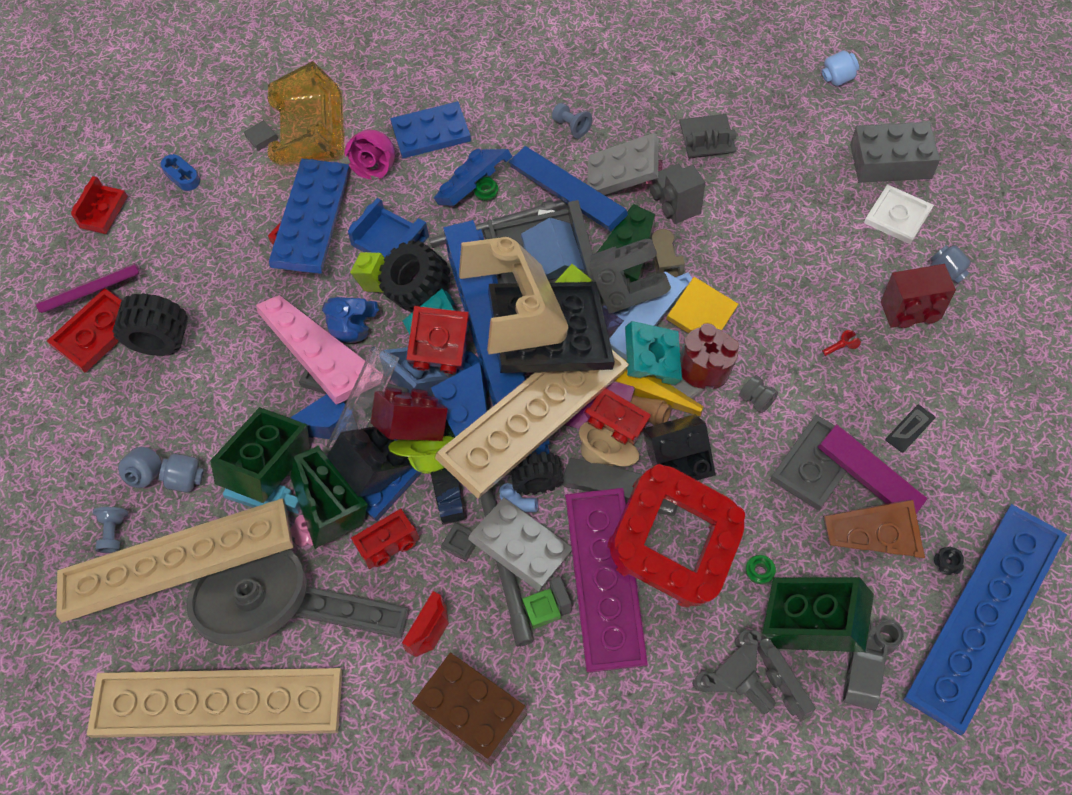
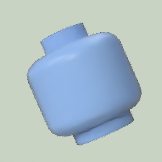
M843 50L825 59V68L821 71L826 82L831 81L833 85L840 86L856 77L859 64L853 53L849 54Z

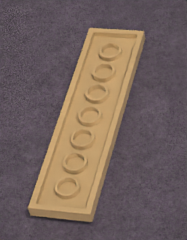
M612 350L615 361L613 370L535 372L436 453L435 459L479 499L627 370L629 364Z
M282 498L57 570L56 616L63 623L293 548L287 506Z
M341 668L97 673L87 736L91 738L338 733L342 670Z

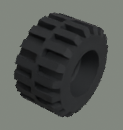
M411 240L407 244L404 242L399 244L397 249L394 247L390 251L391 254L389 256L386 255L384 258V265L380 266L381 274L378 275V281L381 282L379 287L384 292L383 294L409 312L414 311V306L420 307L441 289L447 292L448 288L446 285L450 284V277L447 276L450 274V268L447 267V262L421 241L416 243L414 240ZM418 272L416 278L410 282L412 277Z
M144 293L132 294L131 296L124 297V300L120 303L113 327L114 337L122 345L139 353L153 356L172 355L178 352L182 346L188 315H186L184 309L180 308V305L167 298Z

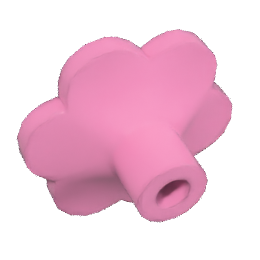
M299 515L295 519V524L290 528L291 536L295 538V543L298 546L313 545L303 515Z

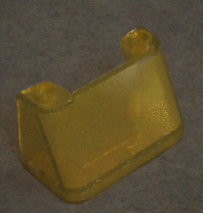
M314 61L268 84V102L271 107L276 108L280 112V143L272 141L268 144L267 153L271 161L284 165L300 163L301 158L320 161L336 159L344 154L342 93L335 81Z

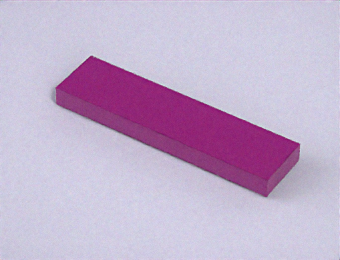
M135 262L38 301L35 305L39 313H44L138 275L140 270Z
M837 424L818 445L821 451L886 504L911 499L914 501L917 514L928 499Z

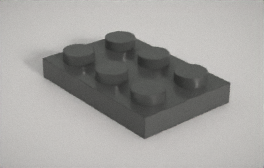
M816 414L772 474L770 481L820 511L847 471L818 448V445L835 425ZM852 436V437H853L854 439H856L859 443H861L863 446H865V443H864V442H862V441H860L859 439H857V438H855L854 436Z

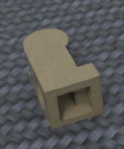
M667 229L656 230L652 235V241L657 251V255L653 258L656 274L666 271L674 277L683 275L685 262L683 256H675L673 233Z

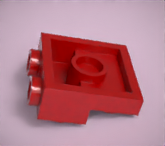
M414 306L406 358L409 364H413V369L429 371L430 366L440 367V372L446 374H456L457 369L463 370L467 347L466 337L469 312Z

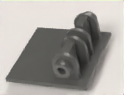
M727 114L679 119L688 158L736 152L734 143L736 131L735 129L731 130Z

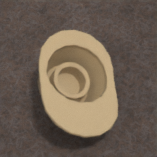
M588 422L580 427L579 437L582 441L580 449L586 461L609 466H630L639 460L637 448L629 442L626 445L618 442L611 437L613 432L603 427L602 430H598Z

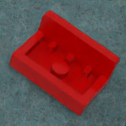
M92 176L84 187L77 203L74 204L71 215L79 228L107 234L128 196L125 190L103 186L98 177Z
M607 388L596 397L591 407H587L584 412L586 417L589 418L587 422L598 430H602L603 427L613 432L611 437L624 445L627 442L635 445L652 417L648 412Z
M400 508L351 537V540L367 567L371 569L374 566H383L390 560L391 556L399 551L405 552L411 549L416 544V541L419 540V536L414 525H411Z

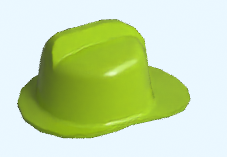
M443 436V441L395 440L390 443L388 448L390 452L396 455L408 457L411 466L415 470L424 474H431L430 472L445 468L435 459V456L454 437Z

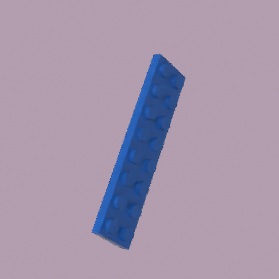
M1013 504L1008 507L903 701L960 736L965 733L1067 536L1066 533Z

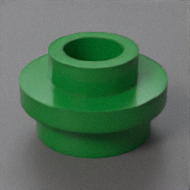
M483 177L476 182L477 186L474 189V194L478 199L488 201L497 196L498 185L492 178Z
M756 555L748 560L746 575L752 582L763 585L773 580L776 567L769 557ZM763 567L766 573L758 574L755 568Z

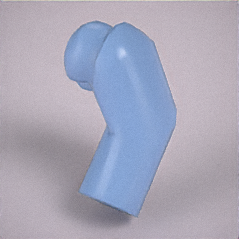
M505 483L500 487L501 500L506 498L523 512L538 511L537 498H522L519 493L513 490V486L510 483Z

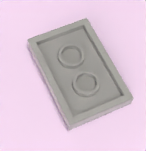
M655 133L590 154L588 157L587 185L606 195L658 178L659 138Z
M503 498L470 533L468 538L469 541L538 592L541 591L572 552L569 544L506 498Z

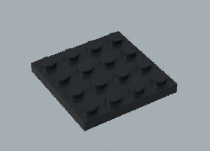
M596 282L550 283L568 324L567 337L563 342L497 353L500 373L613 370L615 361ZM518 283L489 284L488 295L492 318L517 314L515 310L516 302L523 296Z

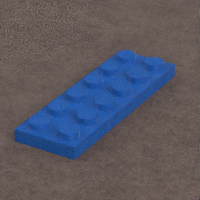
M301 158L269 258L270 268L322 274L350 173L349 164Z

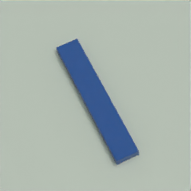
M524 146L508 161L513 169L568 204V202L578 200L582 214L610 232L628 215L624 207L527 146Z

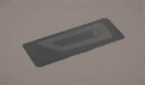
M918 404L887 436L885 441L899 452L904 453L936 417Z

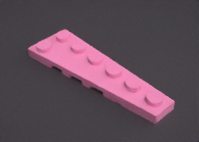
M280 295L256 305L257 313L336 405L383 382L381 372Z

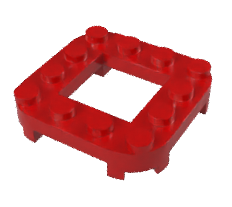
M657 464L634 482L632 486L634 489L614 534L608 540L607 548H610L612 559L617 566L616 570L621 575L626 576L629 574L678 600L677 605L686 608L700 606L717 597L723 588L744 533L745 512L727 496L673 467ZM663 499L710 523L708 528L711 530L694 572L644 545Z

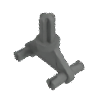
M749 629L740 632L734 641L738 649L714 673L701 672L697 674L692 682L693 687L702 692H737L738 695L745 694L762 714L771 711L776 702L758 682L760 676L756 673L758 641H761V634L756 630L752 631Z

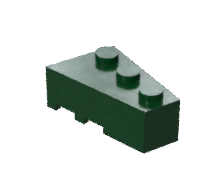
M633 204L627 211L628 215L615 227L596 253L615 246L620 248L643 239L652 240L655 214ZM645 262L623 270L626 278H630L631 282L640 280L643 276Z
M316 446L294 456L290 479L314 548L316 549L362 526L368 504L362 497L357 496L320 447Z

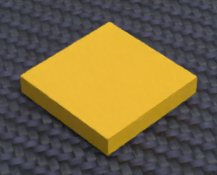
M693 277L666 320L687 333L701 327L705 323L712 324L717 329L722 330L737 308L738 303L696 277Z

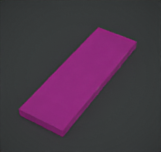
M617 488L565 494L586 673L646 667L648 663L636 578L629 574L623 576L616 570L617 566L612 559L610 548H607L608 540L614 534L626 507L624 489Z

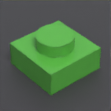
M551 589L522 598L533 629L561 619V614Z

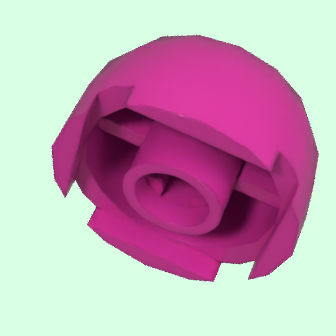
M366 129L358 132L349 140L345 147V157L348 155V159L351 162L349 166L360 177L372 180L371 176L379 177V179L383 178L394 164V145L389 137L378 130ZM378 163V168L371 170L370 167Z

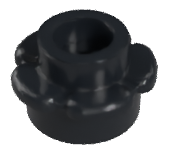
M944 547L939 550V553L935 554L934 563L939 567V571L945 575L959 574L964 568V556L955 547ZM949 559L952 563L948 564L946 560Z

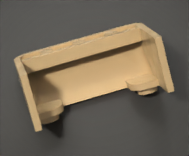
M509 237L461 243L460 279L513 272L523 295L516 302L515 310L517 314L491 318L488 354L558 344L566 339L568 324L544 269L518 242Z

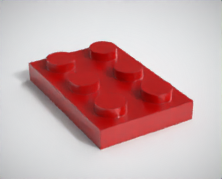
M104 288L47 340V343L86 373L118 343V339L114 337L113 327L122 300Z

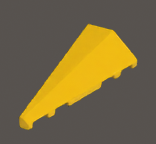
M626 370L615 380V382L635 387L633 396L665 400L673 409L696 414L700 417L702 415L704 406L672 385L662 383V379L656 378V375L637 378L627 376Z

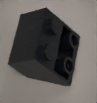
M696 414L644 428L643 433L647 452L653 467L657 464L673 467L697 481L716 475L707 426Z
M374 426L341 432L327 455V458L358 497L379 493L412 468L408 457L390 452L388 447L395 440L387 438Z

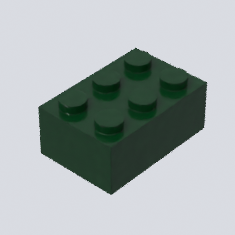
M259 407L210 460L215 485L264 503L292 470L294 456L310 449L307 424Z
M773 577L762 634L770 639L777 649L866 652L874 593L860 577Z

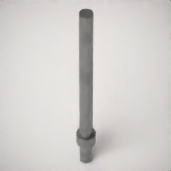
M561 199L554 202L553 200L542 202L540 206L492 219V224L495 225L536 216L539 210L559 211L567 208L568 204ZM487 221L475 224L476 229H481L482 233L488 229ZM444 234L429 238L432 248L446 244Z

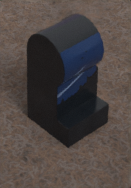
M446 468L430 472L442 525L465 520L459 481Z

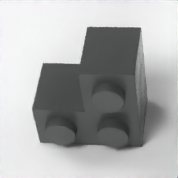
M678 163L658 171V178L652 180L650 192L653 198L658 199L662 204L665 216H670L674 224L701 214L706 182L693 164L682 168Z

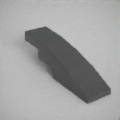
M570 458L563 474L564 482L562 485L566 488L589 492L623 488L625 504H627L634 489L632 486L642 474L601 463H590L586 460ZM663 499L658 513L674 516L678 506Z

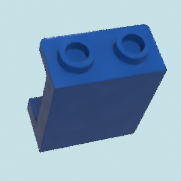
M376 198L372 204L366 207L364 213L357 221L350 225L348 230L351 246L362 252L381 253L384 258L386 255L389 256L391 254L390 251L394 247L396 249L399 248V244L403 242L407 244L408 241L414 240L416 243L418 241L424 243L429 237L425 221L418 218L414 223H411L386 210L382 200Z

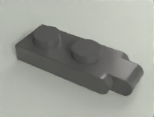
M763 638L757 650L768 669L766 671L767 678L774 688L779 687L785 697L783 702L788 712L792 716L796 715L801 722L810 717L816 708L779 649L773 645L770 639Z

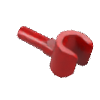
M846 330L842 333L841 340L822 350V352L827 356L845 346L849 349H856L861 345V341L859 338H855L849 342V339L854 337L856 333L852 330Z

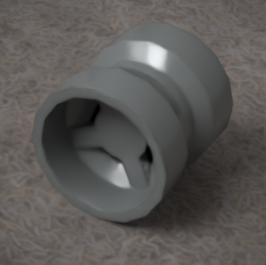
M755 375L743 386L739 396L745 401H752L754 408L758 412L763 413L776 400L778 391L773 387L764 386L763 379Z

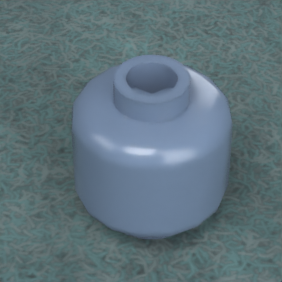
M945 245L930 258L932 261L930 266L945 264L952 281L954 280L957 284L969 274L966 269L970 266L971 261L955 245L950 247Z
M142 446L136 447L120 461L118 472L121 479L129 486L143 488L148 486L159 475L162 462L153 450Z
M175 453L168 459H163L159 481H163L166 489L189 493L193 490L195 484H201L204 469L199 468L197 458Z

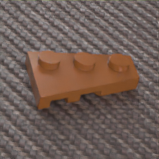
M911 499L823 515L828 543L831 546L925 558L914 501Z

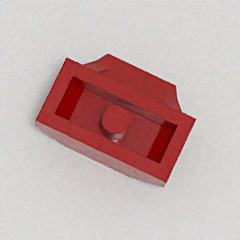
M432 591L402 641L405 652L415 657L434 650L449 624L446 604L440 594Z

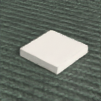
M887 184L864 223L911 245L934 205Z

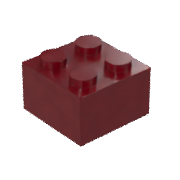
M945 264L892 272L881 299V305L890 328H908L922 322L931 324L942 319L956 289Z
M388 387L385 388V391H375L370 423L389 439L443 441L448 408L439 403L438 398L429 396L425 390L412 389L411 393H406L400 389Z

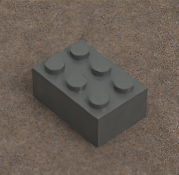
M930 122L856 125L850 144L858 183L933 179L940 161Z

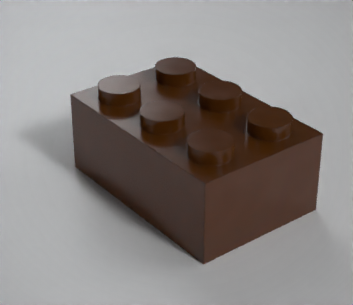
M451 652L412 702L418 714L490 767L527 716V709L523 703Z

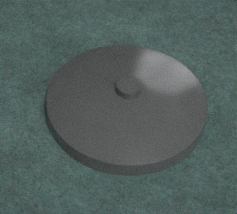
M288 549L195 579L187 596L186 607L188 617L196 631L204 639L214 644L241 646L257 642L278 631L297 612L306 593V573L297 555Z

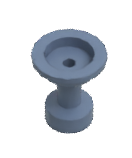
M559 103L552 112V119L558 123L566 121L570 124L571 134L574 138L580 139L591 127L592 115L588 111L573 115L570 113L569 106Z
M117 507L93 509V515L96 516L97 521L104 524L103 537L101 540L96 541L95 551L100 553L120 551V542L114 540L115 525L123 522V519L128 516V511Z

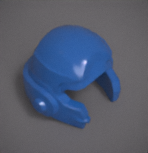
M328 298L322 307V311L326 315L329 333L345 343H355L365 339L369 327L364 324L365 320L375 317L379 311L377 301H366L364 298Z

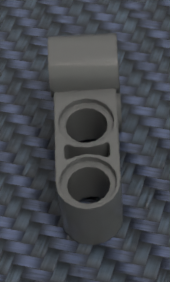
M870 619L866 652H850L843 703L876 711L881 695L886 655L892 654L904 639V630L898 622L886 619L877 626H873ZM880 633L889 634L892 637L893 643L884 641Z

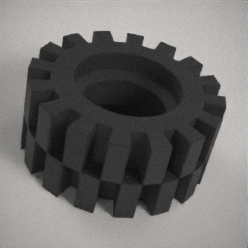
M532 452L530 456H527L510 471L513 490L519 494L523 492V495H528L529 493L536 495L537 492L547 493L546 490L553 491L555 487H560L561 483L564 482L560 458L551 452L547 455L546 452H540V454Z

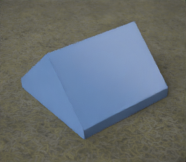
M548 218L521 233L525 250L542 265L548 280L559 278L571 264L584 272L583 263L570 223Z
M408 347L380 350L378 356L384 374L397 386L407 388L409 393H411L412 389H421L427 391L429 396H432L431 387L449 378L440 372V369L430 366L429 371L413 369V364H409L406 360Z

